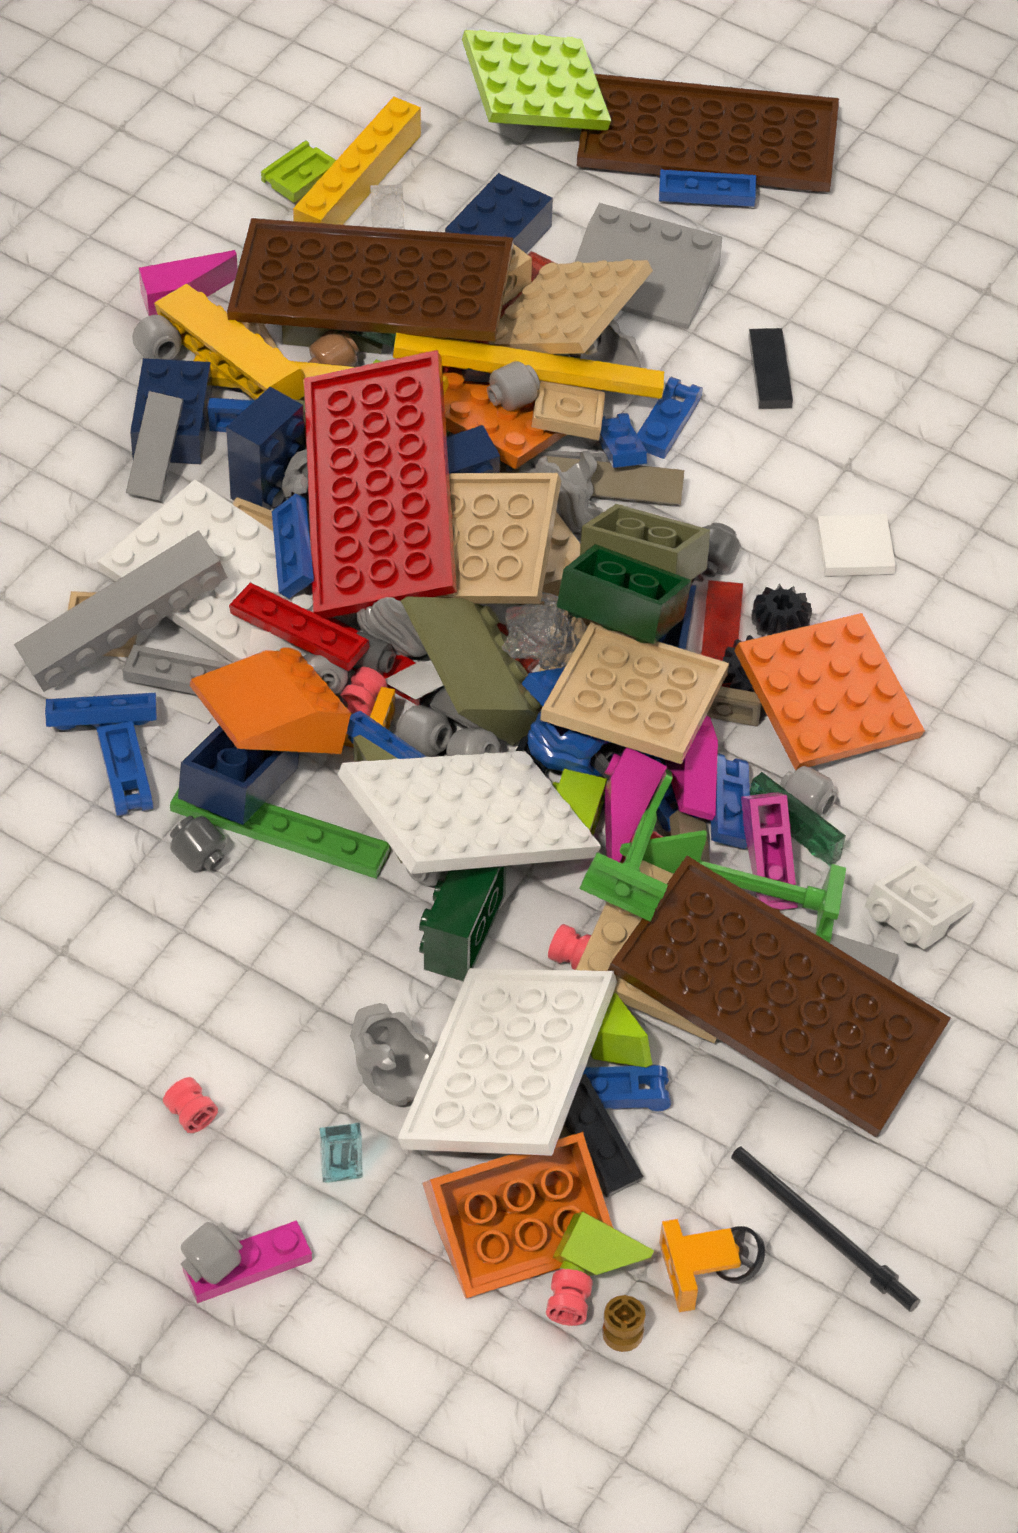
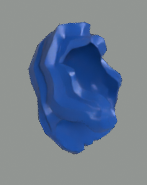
M540 711L536 721L531 724V730L528 731V746L531 755L549 769L559 771L568 769L602 777L603 775L590 764V761L598 751L603 752V747H601L603 744L611 742L541 721Z

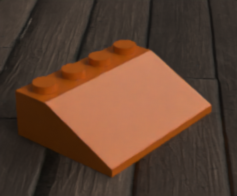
M284 647L280 651L265 650L192 678L189 686L237 749L342 753L351 713L314 668L307 663L301 652L296 649Z
M583 1132L558 1139L552 1156L510 1154L422 1183L434 1223L465 1299L559 1269L562 1263L552 1257L573 1215L576 1213L584 1212L613 1228Z

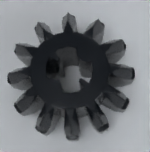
M780 583L776 590L765 587L762 594L756 595L751 613L752 624L756 626L757 635L767 634L768 636L810 626L812 615L811 603L807 602L806 593L796 594L794 586L788 590L783 589Z

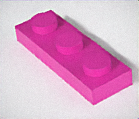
M296 1220L239 1241L243 1246L239 1250L241 1254L240 1264L217 1284H210L203 1277L196 1283L184 1268L183 1272L198 1304L312 1261V1252Z

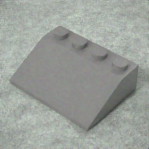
M599 203L588 223L575 262L590 263L601 260L613 262L626 259L633 261L648 260L653 270L652 273L623 306L621 311L689 329L720 266L722 236Z

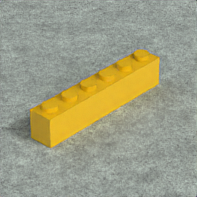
M393 96L293 208V220L343 225L421 137V107Z
M185 284L154 302L157 314L168 319L180 333L182 345L203 361L211 362L212 368L254 400L269 387L295 400L305 396L303 382L305 374L300 365L296 362L292 363L283 356L278 348H272L264 342L258 333L253 334L242 322L228 320L224 308L220 305L216 306L209 301L203 292H197L191 286Z

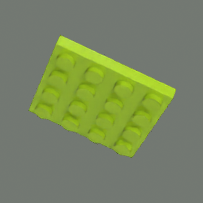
M464 30L462 42L488 122L608 130L611 119L581 38L555 37L543 34H517L515 32H491L486 30Z

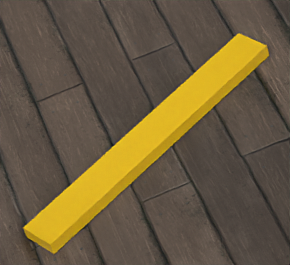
M396 333L393 358L395 359L438 350L442 359V366L460 369L470 368L472 370L492 373L494 370L509 363L519 361L524 365H530L535 370L539 381L662 399L664 371L450 338Z

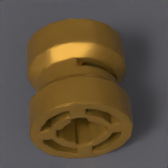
M628 1295L616 1296L605 1306L602 1335L607 1346L613 1350L620 1352L631 1351L642 1342L646 1314L644 1306L636 1298Z

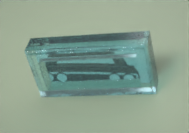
M360 1123L319 1128L322 1181L328 1183L363 1177Z

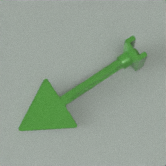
M667 768L639 821L624 863L617 862L597 852L579 888L648 921H651L655 909L663 898L668 885L641 873L639 867L657 821L656 811L673 778L672 771Z
M705 830L649 840L642 860L674 874L688 855L739 888L802 904V908L817 911L815 934L830 943L834 919L837 920L839 916L846 867L831 864L822 889L808 885L807 888L702 861L701 856L708 834ZM631 843L621 845L620 853L623 856H627Z

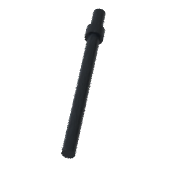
M742 1146L733 1152L732 1160L870 1277V1284L882 1294L888 1293L909 1312H912L919 1305L920 1299L898 1281L899 1275L887 1265L881 1266Z

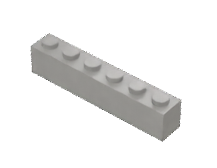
M198 530L21 639L14 646L43 692L51 687L59 686L67 677L78 670L93 665L99 657L112 649L122 647L130 638L141 631L154 627L159 620L173 611L183 609L191 600L202 593L215 589L228 577L220 560Z

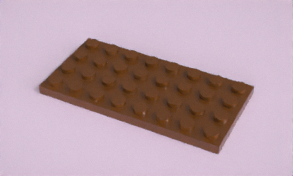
M595 74L611 123L608 130H581L577 167L660 175V170L756 175V185L830 192L839 98Z
M251 218L227 309L228 320L247 323L389 334L401 333L415 336L495 342L512 258L513 237Z
M687 855L668 881L665 894L659 901L651 921L644 918L641 919L610 963L608 971H614L616 976L877 1138L951 1017Z

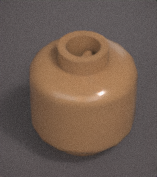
M329 330L309 347L312 359L308 363L353 367L358 361L356 353L359 352V348L345 331Z

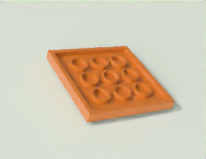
M452 368L443 374V376H447L449 383L444 395L446 430L457 434L483 425L500 454V461L514 469H517L567 435L531 427L535 400L510 412L501 405L495 406L492 404L487 394V387L490 386L489 382L464 381L460 368Z
M863 613L739 642L734 650L795 771L802 766L811 767L919 739L925 731Z

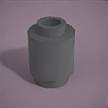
M357 632L356 634L369 640V649L353 668L369 667L381 675L384 672L388 673L392 669L396 654L392 652V644L363 632Z

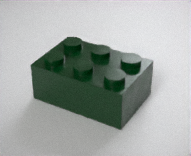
M594 544L563 569L556 607L568 611L573 617L586 618L597 622L607 630L620 631L631 635L638 642L655 644L684 619L692 580Z
M506 866L446 871L448 873L445 879L437 881L433 892L434 904L431 910L427 908L424 910L419 924V930L424 932L419 947V953L424 954V970L464 982L469 968H474L505 897Z

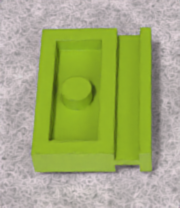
M305 140L261 171V181L264 183L269 182L271 188L295 203L306 195L336 160L317 147L313 149L309 146V142Z

